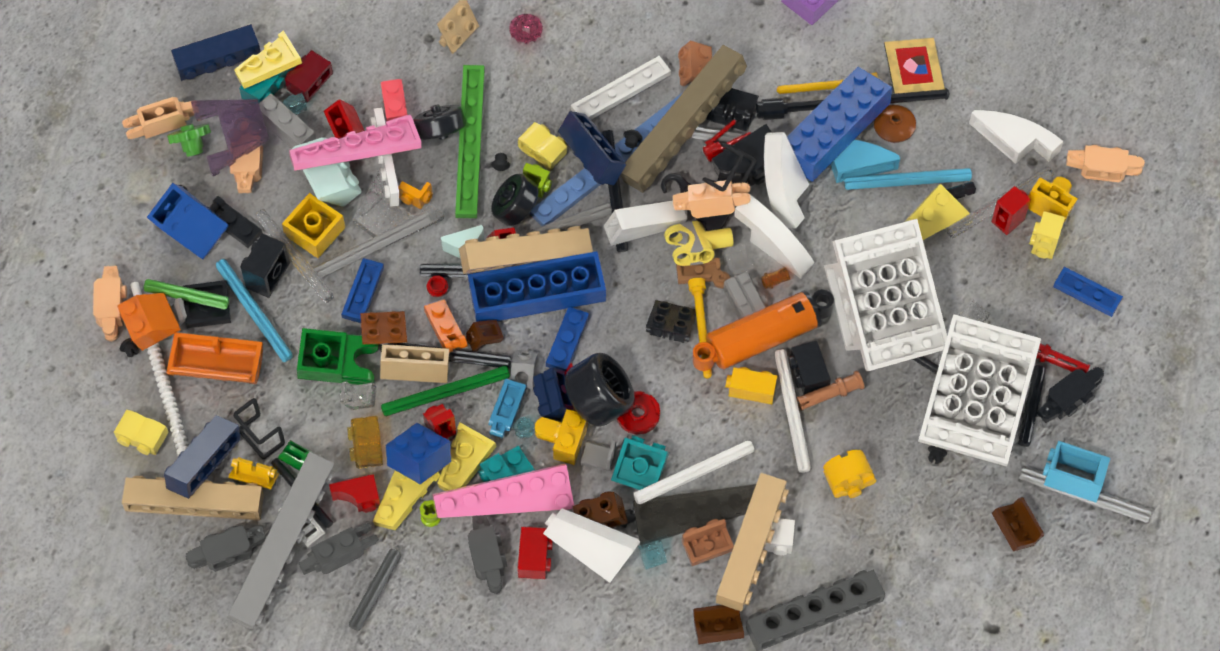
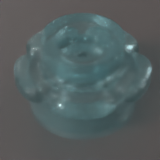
M527 417L519 418L513 425L515 435L519 438H530L534 434V422Z

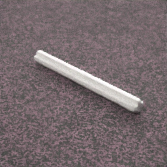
M785 349L776 350L775 360L798 471L800 473L809 472L811 465L787 351Z
M745 441L647 486L633 494L637 504H643L753 453L754 446L751 441Z

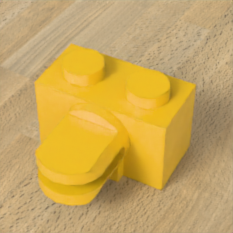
M1040 177L1028 195L1031 199L1028 209L1041 217L1044 211L1065 217V222L1078 198L1069 194L1072 184L1066 178L1056 177L1050 183Z
M566 409L562 422L540 417L535 423V435L538 439L554 443V460L575 465L588 428V422L577 412Z

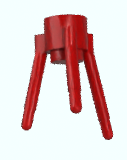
M732 120L711 139L705 141L706 146L702 147V150L709 162H712V158L723 152V149H726L719 142H714L736 123L735 120ZM751 132L741 135L726 144L732 146L751 134Z

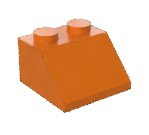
M164 293L136 295L117 305L132 341L142 351L181 330Z

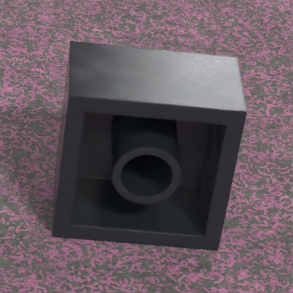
M263 233L259 239L253 242L251 253L243 259L240 266L247 289L270 298L290 264L286 243Z

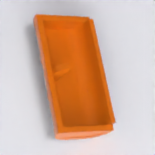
M175 332L166 373L168 375L257 384L262 364L263 343Z

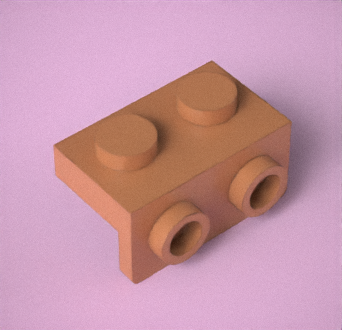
M690 40L679 50L681 86H686L689 82H692L711 60L712 47Z
M725 519L711 520L706 526L698 529L697 527H692L682 535V544L692 566L730 553L734 547L726 529Z

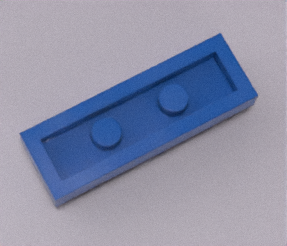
M365 258L362 259L343 308L342 318L361 323L360 313H367L384 270L383 263Z
M1063 267L1053 285L1054 288L1110 317L1113 316L1123 296L1066 267Z
M571 307L567 308L547 358L546 367H554L564 372L567 370L588 321L589 313Z

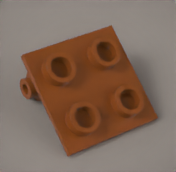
M405 311L360 313L362 344L407 342Z

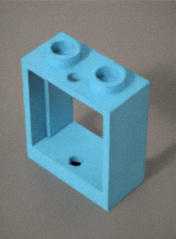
M1058 441L1056 448L1050 449L1047 461L1051 463L1046 462L1042 474L1046 476L1044 485L1096 503L1104 483L1110 458ZM1057 462L1094 474V479L1091 481L1055 469Z

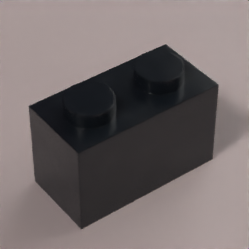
M817 341L791 347V354L788 356L791 369H795V382L797 388L802 389L803 395L830 385L831 379Z

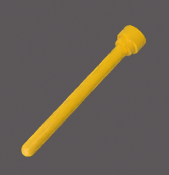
M877 72L870 73L878 78ZM843 80L782 85L777 87V93L787 94L835 89Z
M693 278L688 281V288L694 296L700 343L706 342L707 335L703 303L706 282L704 278ZM703 354L701 358L706 359L708 356ZM711 369L703 371L704 378H711Z

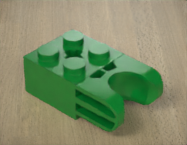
M302 328L297 363V379L370 386L374 383L375 379L373 372L359 367L355 363V359L363 354H374L378 350L379 344H362V336L348 335L345 332Z

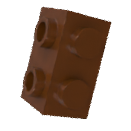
M604 492L600 494V497L584 499L579 504L572 506L575 514L610 528L628 523L623 500L615 492Z

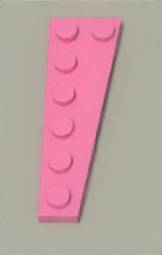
M406 115L386 121V125L377 128L372 125L366 127V131L355 133V131L349 132L340 139L332 137L321 142L291 149L289 154L294 171L410 151L420 149L422 146L412 116Z
M566 464L432 494L438 518L561 510L562 508L566 510L573 509L572 506H574Z

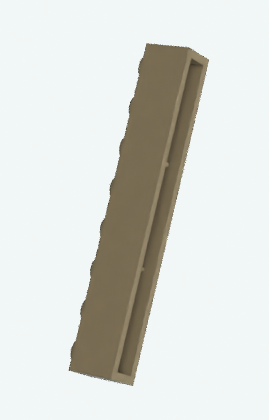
M725 45L720 47L625 162L626 166L621 173L625 183L642 193L653 184L654 179L666 168L672 157L678 154L686 140L692 137L695 129L705 121L709 112L719 104L720 99L732 88L737 78L743 75L747 65L742 54Z

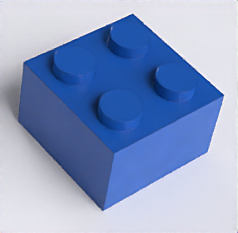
M416 423L386 444L387 466L418 484H422L451 462L450 441Z

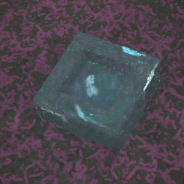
M302 93L291 95L282 101L295 115L307 110Z
M660 539L638 546L642 563L646 570L667 563Z

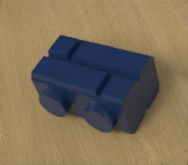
M553 367L533 377L535 385L533 392L538 397V412L541 417L558 421L563 418L566 409L574 411L573 405L566 393L564 371Z

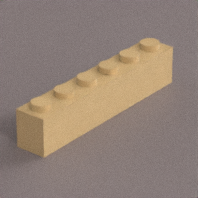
M580 226L568 228V231L560 232V229H551L546 234L534 231L522 237L519 234H511L506 236V239H499V236L486 238V241L478 242V239L467 240L459 248L463 274L490 271L593 252L589 229H581Z
M760 473L716 595V603L741 612L745 604H750L753 594L750 591L751 585L757 584L760 571H757L759 563L764 564L768 552L764 550L766 543L771 544L775 532L771 530L773 523L779 522L782 510H779L781 502L785 503L788 497L787 481Z
M133 476L132 478H125L122 505L124 510L129 512L261 520L264 493L262 486L253 483L236 485L233 482H223V484H217L205 480L188 499L166 489L165 478L163 477L146 479L143 476Z

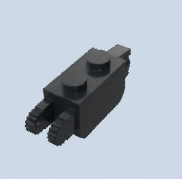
M1095 367L1087 373L1076 369L1049 389L1046 403L1038 410V416L1045 423L1057 417L1061 420L1066 415L1070 417L1076 413L1081 404L1084 403L1086 405L1090 403L1095 397L1094 393L1097 386L1101 384L1104 377L1103 369Z

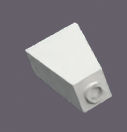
M673 201L614 210L605 223L604 228L612 246L664 232L670 226L684 223L687 220V210H675Z
M563 508L557 515L551 514L545 522L548 527L543 533L609 583L640 543L637 538Z

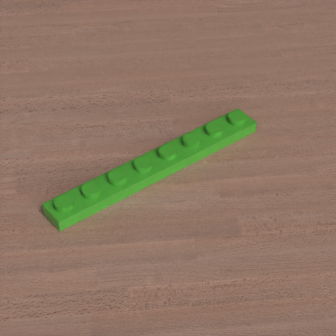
M463 65L461 107L466 125L460 130L456 218H477L484 65Z

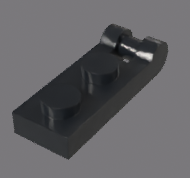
M217 196L212 201L213 204L208 207L215 214L219 209L223 211L219 217L229 224L225 232L245 247L249 248L261 236L262 229L229 206L221 197Z

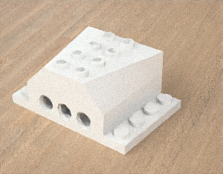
M917 219L832 241L837 262L824 265L830 291L834 297L833 303L846 351L861 350L866 371L943 351L947 333Z
M953 314L918 442L1007 466L1041 338Z

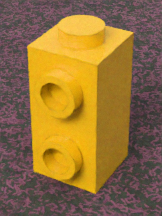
M733 367L732 375H727L725 388H729V397L772 405L777 375H773L768 371L756 372L746 367Z

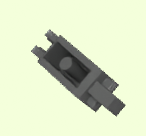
M486 515L472 516L473 530L468 534V544L476 577L480 580H487L490 592L494 594L500 593L502 589L501 576H504V567H507L505 553L500 554L499 546H502L500 533H495L494 526H490Z
M365 523L355 529L350 527L312 546L311 552L307 554L308 558L299 562V567L303 574H308L314 570L317 573L322 571L323 574H329L360 558L364 554L363 550L376 544L379 540L377 535L359 540V537L371 531L372 526L370 523Z
M243 525L231 526L225 532L206 536L204 540L199 541L201 546L187 551L188 553H186L185 557L191 569L208 565L210 570L216 572L250 559L253 554L252 548L263 543L266 535L262 526L244 529Z

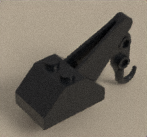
M767 124L732 145L756 159V164L745 182L750 187L754 184L760 185L766 180L764 170L765 135L772 133ZM727 149L712 158L714 171L718 175L717 181L727 180L739 157ZM743 156L731 180L732 184L741 183L752 162L751 160ZM670 173L662 179L661 189L663 193H667L666 184L674 180L678 183L680 192L684 193L688 191V185L692 184L687 182L680 174ZM731 214L695 219L706 224V231L723 229Z

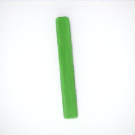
M146 279L144 283L145 292L154 294L164 293L167 297L182 298L185 301L220 309H227L229 305V298L227 296L152 279Z

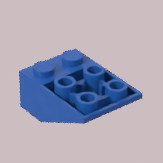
M174 183L170 185L147 216L162 231L203 260L229 226V224L186 189Z

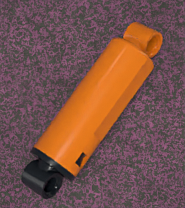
M824 289L817 290L812 297L804 290L707 333L706 342H700L693 348V365L699 371L710 370L714 363L720 369H726L821 327V319L827 318L832 313L834 297L831 292ZM819 302H824V303H826L827 305H826V306H820V305H818L817 303H819ZM704 354L707 355L708 358L702 359L699 356Z

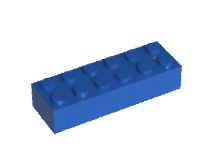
M858 66L787 136L807 179L813 182L891 103L892 87Z
M597 251L468 274L469 290L476 322L488 320L501 321L567 309L568 307L573 308L606 302V287Z

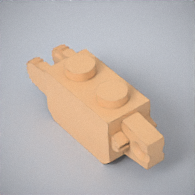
M171 97L140 107L137 110V115L126 118L122 121L124 128L134 127L126 132L128 139L145 136L147 139L185 126V121L199 114V109L195 100L184 103V101L179 102L176 97Z
M250 120L241 123L240 134H235V142L231 143V154L234 155V161H230V174H234L238 193H251L253 183L258 182L262 178L263 146L261 144V137L255 134L253 123Z
M1086 145L1084 150H1068L1066 166L1081 169V175L1085 179L1119 183L1124 180L1125 175H1140L1145 160L1141 157L1128 155L1129 150H1122L1117 147L1104 148L1098 145Z
M717 181L714 183L723 187L725 181ZM730 181L727 189L722 192L707 183L688 185L687 192L673 195L674 209L691 210V214L695 218L732 214L735 211V206L750 202L751 197L748 194L750 186L748 183L732 184V181Z
M104 266L102 278H98L94 282L93 315L96 323L102 328L105 339L109 342L118 338V327L123 326V318L117 305L124 302V298H127V286L122 284L117 266Z

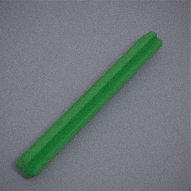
M503 366L381 405L382 413L387 417L508 379L510 377L507 366Z

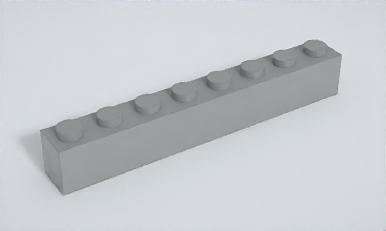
M309 451L232 605L227 619L252 630L254 625H260L265 615L261 611L265 604L270 605L275 595L271 590L275 583L280 584L285 574L281 570L285 563L290 564L295 554L292 548L295 542L300 544L305 534V531L302 530L305 522L309 524L313 518L315 511L311 509L315 502L320 503L325 493L321 489L325 482L330 483L335 471L331 470L334 465L333 462Z

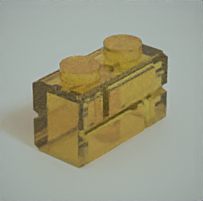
M378 416L351 419V427H347L348 440H353V448H349L350 460L355 461L356 468L358 469L369 466H382L383 457Z

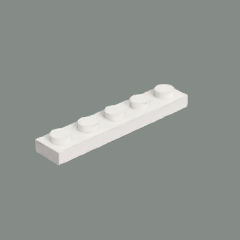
M658 56L573 103L571 110L584 113L592 120L670 76L671 70L662 58Z
M382 108L374 109V117L370 118L371 126L374 125L377 128L386 125ZM392 154L377 156L378 164H382L383 167L380 168L381 181L386 182V185L383 186L384 197L389 198L390 207L399 206V189Z

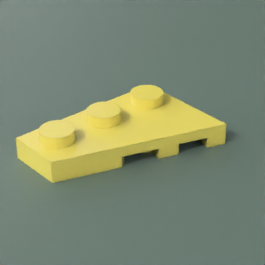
M284 30L278 34L279 38L274 42H268L264 45V50L259 54L252 55L234 69L244 89L302 63L300 56Z
M939 184L906 221L918 220L922 240L969 216L970 213Z
M460 422L457 427L458 432L455 440L453 439L451 444V462L443 467L437 483L439 488L444 491L466 487L480 469L479 464L486 461L497 447L494 441Z
M395 470L373 519L375 526L396 530L413 510L412 506L420 497L423 498L428 492L427 488L431 483L439 479L441 476L439 472L422 484H418Z

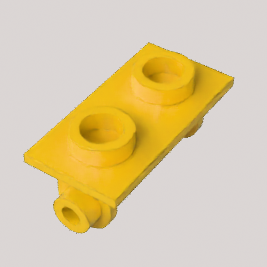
M238 457L232 460L231 467L233 469L228 478L272 489L279 473H277L273 466L257 463L255 467L253 466V461Z

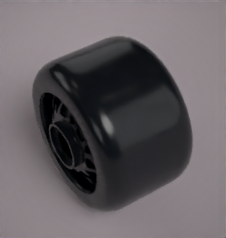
M594 353L571 367L566 373L565 389L568 398L577 413L591 425L597 427L605 426L627 413L634 405L635 395L629 377L621 365L608 354Z

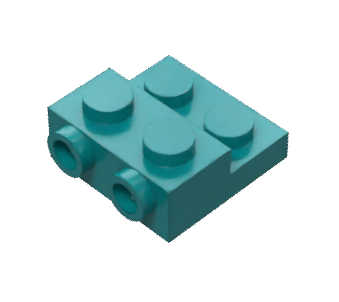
M633 435L631 439L625 438L611 481L638 490L650 486L660 480L670 452L665 451L666 446L653 442L652 446L643 444L645 439Z
M516 446L502 455L498 453L480 463L478 474L483 482L535 471L520 447Z

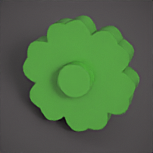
M209 123L196 126L188 124L180 127L181 130L167 135L169 144L180 142L183 152H186V156L189 157L203 153L202 147L204 145L201 136L211 133Z

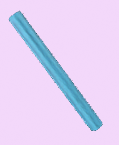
M970 168L853 176L844 179L845 189L851 190L970 181L972 172Z
M225 259L216 263L217 270L227 280L229 287L282 362L292 359V352Z

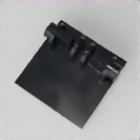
M731 88L723 95L719 104L709 112L706 120L725 126L732 120H735L736 123L732 128L747 131L759 96Z
M655 300L646 324V332L650 333L651 336L661 337L663 331V339H665L667 333H670L669 340H672L674 334V341L689 342L690 332L696 318V310L686 306Z

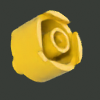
M862 450L847 451L848 456L841 458L839 454L824 464L823 472L835 498L847 495L849 498H855L861 495L862 489L876 483L875 475Z

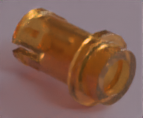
M786 267L769 274L766 272L761 277L765 289H773V286L790 280Z

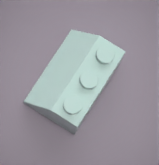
M322 137L313 141H309L294 146L292 149L312 144L315 142H321L327 138ZM349 162L303 169L317 199L320 201L345 207L362 192L358 185V179L349 168Z

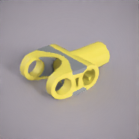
M699 221L684 222L670 226L664 233L668 244L681 246L675 249L672 254L674 262L680 266L708 263L714 258L713 249L732 247L734 244L731 228L705 231L703 224ZM678 232L676 237L669 238L670 234ZM680 254H687L685 258H677Z

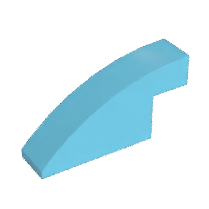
M854 140L830 165L836 183L843 182L846 177L875 175L898 170L900 157L883 147Z

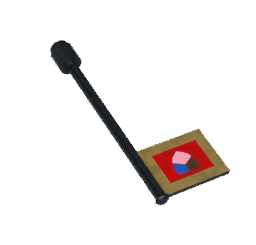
M934 38L884 42L894 94H891V103L936 99L948 100L950 93L947 88H944ZM782 98L761 99V102H756L757 118H762L763 120L784 119V114H788V112L814 110L823 100L787 103L786 101L783 102Z

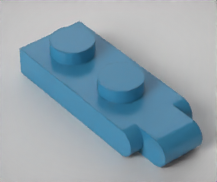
M505 379L488 425L492 426L490 435L503 438L506 431H511L527 385Z

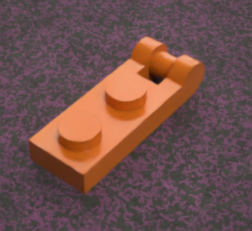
M445 299L424 306V312L442 348L449 349L450 353L455 348L463 349L468 346L466 338L461 333Z

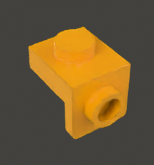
M403 181L398 186L399 198L407 205L412 204L421 209L425 203L428 204L432 199V186L429 182H426L421 191Z

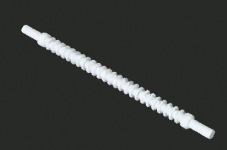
M139 282L131 283L133 296L142 295ZM156 343L147 348V353L150 355L149 359L153 366L152 370L155 371L154 376L156 377V382H158L157 387L160 388L159 393H162L160 397L163 399L162 404H165L163 408L166 410L167 420L170 421L168 425L171 427L170 431L173 432V442L177 443L175 448L177 449V456H179L182 451H185L189 443L186 441L185 431L182 430L184 426L181 424L182 420L179 419V409L176 408L177 403L174 402L176 399L173 397L174 392L171 391L172 386H170L171 382L168 380L169 376L166 375L167 370L165 369L166 365L163 364L164 359L162 358V353H160L161 348H159V343Z

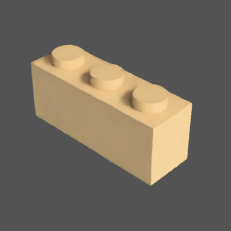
M382 344L380 379L447 383L449 349Z

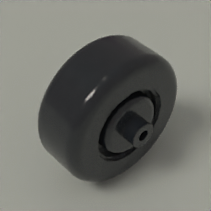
M433 105L430 107V110L418 114L413 119L419 137L423 140L446 139L449 137L448 135L461 130L466 125L463 109L459 105Z
M519 173L510 176L499 187L491 205L492 215L507 226H514L523 221L536 203L538 197L537 184L524 174Z

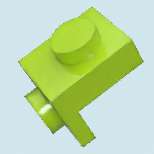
M526 163L523 168V174L538 185V197L542 198L544 193H548L552 186L550 171L543 169L537 164L531 165Z

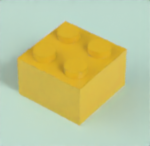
M309 193L284 220L282 227L285 237L316 258H319L345 229V223L342 214Z

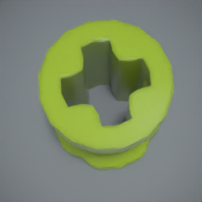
M424 501L420 506L422 523L427 527L437 526L441 518H438L436 515L434 501Z

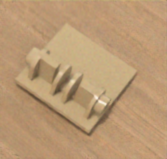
M459 0L437 23L442 34L439 41L440 45L443 47L447 45L450 52L454 54L479 27L467 0Z

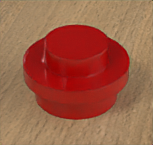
M433 276L427 282V291L433 297H441L448 291V282L441 276Z

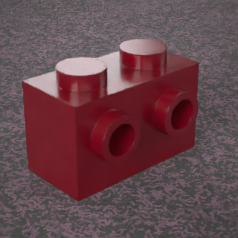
M312 50L301 58L302 63L297 65L294 70H290L285 78L287 90L306 103L333 74L331 62Z

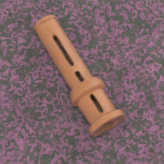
M854 371L853 375L848 377L836 378L833 384L796 397L797 402H799V408L802 411L838 395L845 397L847 393L854 390H863L865 387L860 373Z

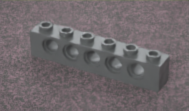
M874 569L868 572L863 570L856 573L851 579L846 580L843 578L834 582L833 586L828 588H817L808 596H797L788 604H777L771 607L770 611L752 614L747 619L746 629L756 651H761L881 603L884 600L885 592ZM855 588L861 590L862 594L855 595L851 592V590ZM838 597L841 600V602L837 604L831 602L830 598ZM816 605L820 608V611L813 612L809 609V606ZM796 614L799 619L791 620L788 618V615ZM774 622L778 627L771 629L766 624Z

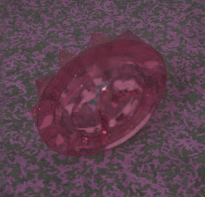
M532 14L516 16L509 26L511 37L516 39L518 43L524 42L526 45L532 41L535 43L536 39L541 37L543 30L539 18ZM522 25L527 29L530 28V34L522 30Z

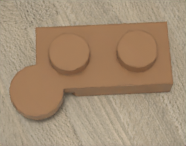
M713 258L708 263L680 266L676 264L678 284H688V281L693 278H704L705 282H713L717 288L723 289L725 280L730 279L728 273L721 271L720 258Z

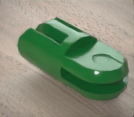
M290 440L283 449V452L278 456V459L300 471L309 450Z

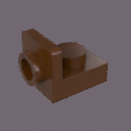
M497 320L473 322L466 332V340L470 344L472 351H478L481 345L501 343L504 339Z

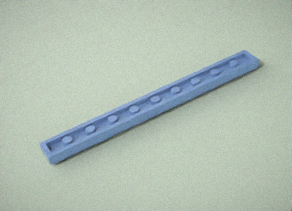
M682 93L635 129L642 135V140L637 143V147H627L625 145V137L615 144V150L624 162L629 159ZM584 168L533 207L530 215L541 226L549 224L601 184L595 182L592 174Z

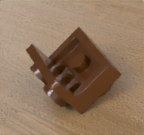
M1023 497L1018 498L1011 505L996 508L992 512L1013 552L1034 546L1044 536L1043 530Z
M724 605L693 609L694 628L698 645L744 638V629L739 610Z

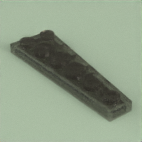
M756 484L656 497L643 504H637L634 500L633 507L639 544L645 545L682 534L692 527H697L698 529L706 526L709 521L714 519L728 520L745 515Z

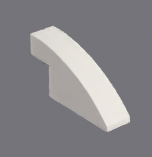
M974 110L971 113L969 124L1015 164L1032 149L1048 162L1061 151L1063 140L1049 130L1027 119L997 111Z
M785 132L767 133L764 144V170L770 205L773 214L787 228H797L805 218L797 199L806 190L809 183Z
M750 195L751 200L748 204L735 208V217L751 229L750 242L801 279L815 262L792 232L771 211Z

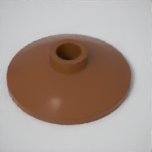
M888 105L874 119V129L882 139L892 143H899L908 140L914 134L916 119L907 108L900 105Z

